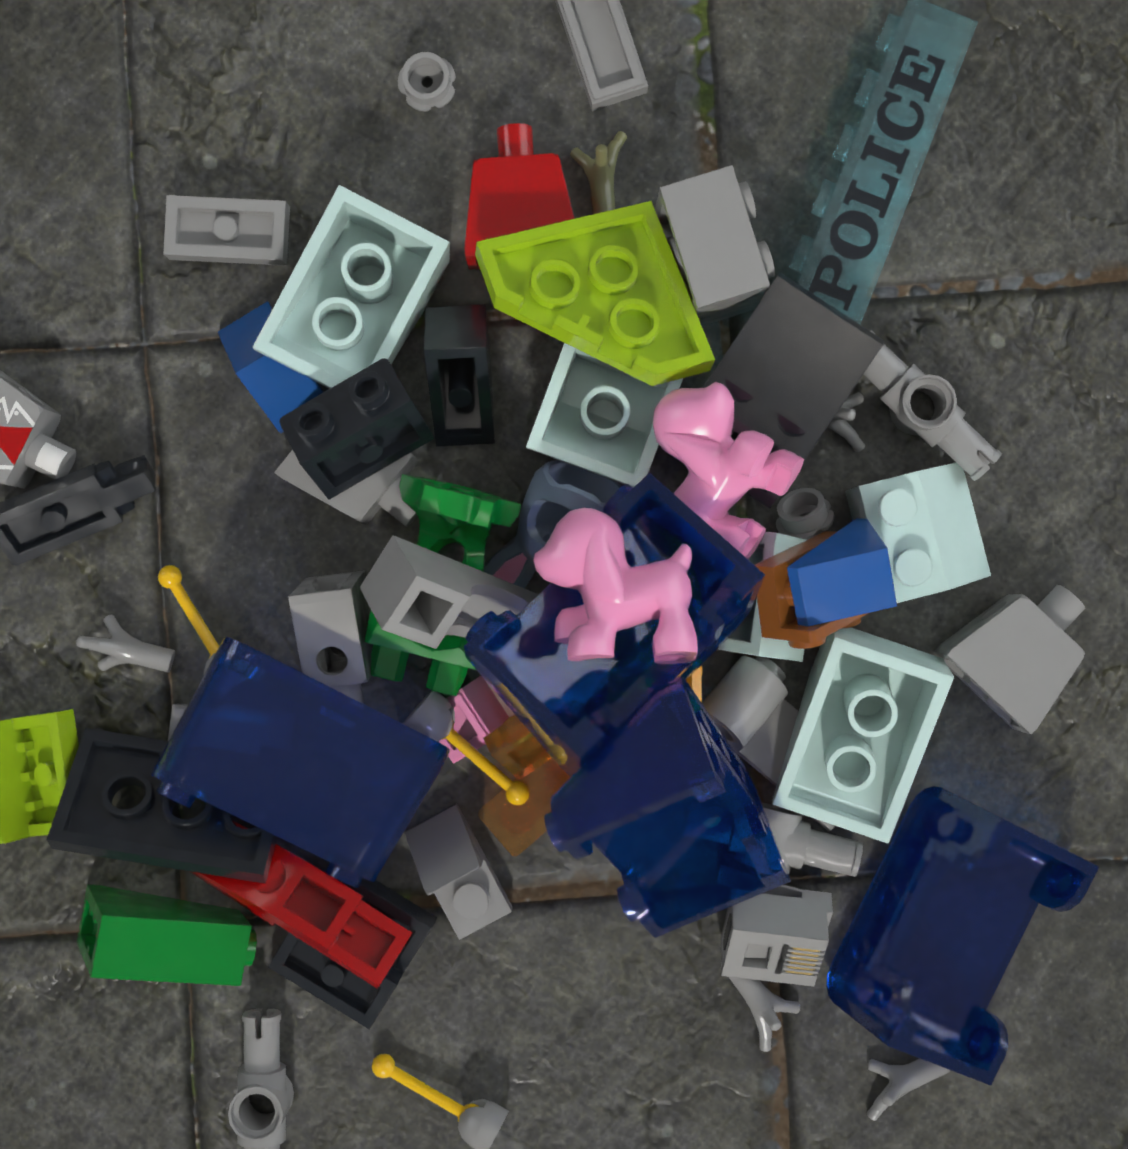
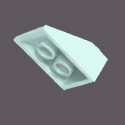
M339 185L256 339L253 349L328 388L336 386L380 359L386 358L392 364L423 314L450 262V242Z
M851 627L839 629L827 636L826 642L820 645L809 674L772 799L773 805L889 844L954 679L944 659Z

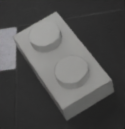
M166 195L163 255L169 260L287 266L290 206L286 201Z

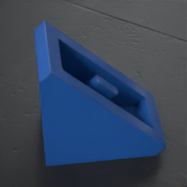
M267 301L218 331V334L236 375L276 429L282 433L284 431L279 423L280 418L324 393V390L318 382L253 349V345L273 309Z
M854 519L787 567L798 625L809 627L897 607L888 548L868 519Z

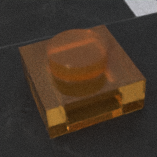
M533 704L522 712L509 717L500 727L483 738L491 756L519 781L568 748L559 729Z

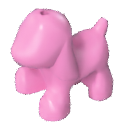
M714 382L705 388L676 389L664 396L655 407L653 429L657 443L666 453L684 463L688 469V475L671 498L652 503L651 510L658 517L671 519L687 535L697 537L721 564L732 570L751 557L763 539L766 528L754 519L739 518L729 515L727 511L751 488H761L783 496L799 474L804 459L785 449L770 453L774 440L755 430L743 431L736 440L732 439L734 399L725 385Z
M579 508L568 512L556 524L549 540L543 548L534 554L533 559L536 571L544 580L562 587L578 590L583 599V605L562 609L556 617L554 641L568 644V660L580 662L594 658H613L617 631L659 619V624L652 642L654 662L657 664H676L696 660L698 653L697 635L688 612L692 598L691 581L687 575V570L692 560L691 548L686 544H681L672 557L667 560L631 567L626 560L624 536L617 521L609 515L592 508Z

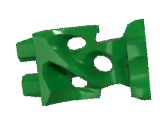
M402 474L399 484L402 501L414 510L419 518L420 527L417 545L438 553L447 544H460L464 549V559L461 563L484 572L485 546L493 524L510 527L518 517L521 503L510 501L485 491L431 478ZM372 610L370 611L364 641L374 644L371 653L372 676L402 682L409 654L411 653L433 659L426 688L452 696L457 695L466 677L468 668L478 670L485 648L484 645L455 635H445L437 649L382 630Z

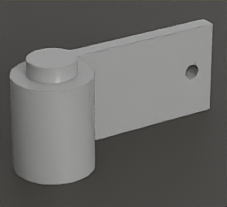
M741 656L702 702V722L773 785L777 786L798 710L784 699L788 694L785 685L782 683L786 676L777 664L767 657L756 656L753 659L748 656ZM814 819L827 831H831L835 827V825Z

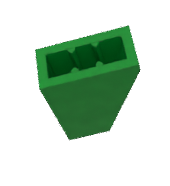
M87 884L77 945L90 978L241 986L244 966H251L255 958L257 936L256 931L251 929L252 925L240 910Z

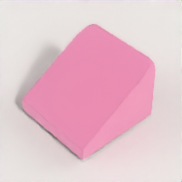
M479 676L459 689L456 696L450 695L446 698L454 708L455 723L453 729L475 749H479L494 740L513 724L483 676ZM446 738L439 740V743L453 764L466 757Z

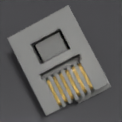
M722 866L718 885L732 889V894L721 934V976L814 987L829 942L828 926L833 914L832 894L790 887L769 876L767 881Z

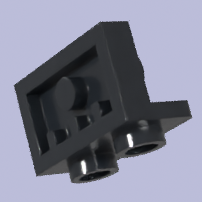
M386 358L373 363L282 416L279 420L300 465L328 500L435 439L394 368Z

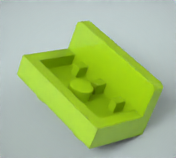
M73 709L0 720V844L49 834L79 747Z

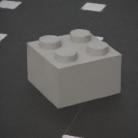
M733 165L660 187L655 211L701 326L755 310L770 287L768 278L775 276V269L767 243L764 240L756 241L750 219L756 218V208L748 183L746 181L738 183Z

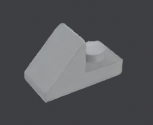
M458 803L404 832L427 896L435 894L459 940L512 912L513 906Z

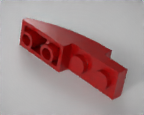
M232 821L237 827H240V828H242V829H248V828H246V827H244V826H242V825H240V824H238V823ZM277 844L266 884L188 871L271 925L277 924L375 988L380 986L412 934L411 931L362 901L363 896Z

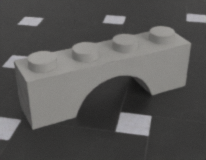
M394 535L360 586L382 630L437 649L445 635H455L473 640L506 658L537 686L581 702L586 699L614 659V657L594 658L580 662L568 660V644L554 641L556 617L560 611L571 607Z

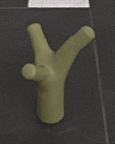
M618 131L608 146L604 144L597 145L595 148V159L590 158L578 147H575L570 153V156L581 165L588 178L591 189L592 215L616 209L614 174L620 149L627 140V135L623 131Z

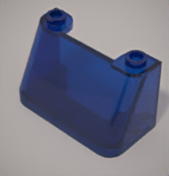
M651 473L645 476L634 488L629 484L619 488L604 506L603 513L617 521L624 536L626 560L631 567L667 560L672 557L681 544H686L691 548L692 560L687 570V575L691 581L692 598L688 612L697 635L698 653L696 660L676 664H657L654 662L652 642L659 624V619L617 631L613 658H594L580 662L569 661L567 654L568 644L554 641L556 617L562 609L583 605L584 602L578 590L550 583L517 615L511 610L504 611L499 615L493 611L486 613L471 627L465 638L468 642L464 646L467 660L556 763L578 784L592 775L733 634L749 614L765 577L761 570Z
M224 637L151 775L162 780L156 792L189 808H191L197 797L329 861L330 863L325 871L326 874L358 888L363 878L375 882L439 775L450 753V749L436 740L244 643Z
M683 676L655 688L551 797L552 811L544 815L550 839L559 852L567 850L574 858L579 860L593 853L594 844L621 872L624 885L617 887L621 907L630 922L639 920L654 938L791 882L763 804L746 767Z
M932 786L925 788L916 795L910 804L830 965L826 983L828 996L836 1006L887 1046L991 1086L1008 1050V1032L1005 1024L996 1015L988 1011L987 1007L1038 904L1058 912L1071 910L1086 895L1099 866L942 787Z

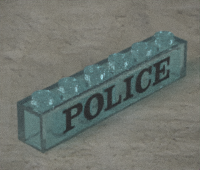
M907 0L899 16L892 13L887 15L874 47L883 51L884 54L877 71L867 68L853 101L854 104L862 106L861 113L855 127L847 123L845 124L832 155L833 159L841 161L834 182L827 179L823 180L810 213L820 217L812 237L802 234L789 265L790 269L798 272L795 279L797 284L860 325L978 24V21L924 0Z

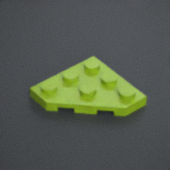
M652 201L476 242L475 256L495 309L651 386L711 370L715 361L714 355Z

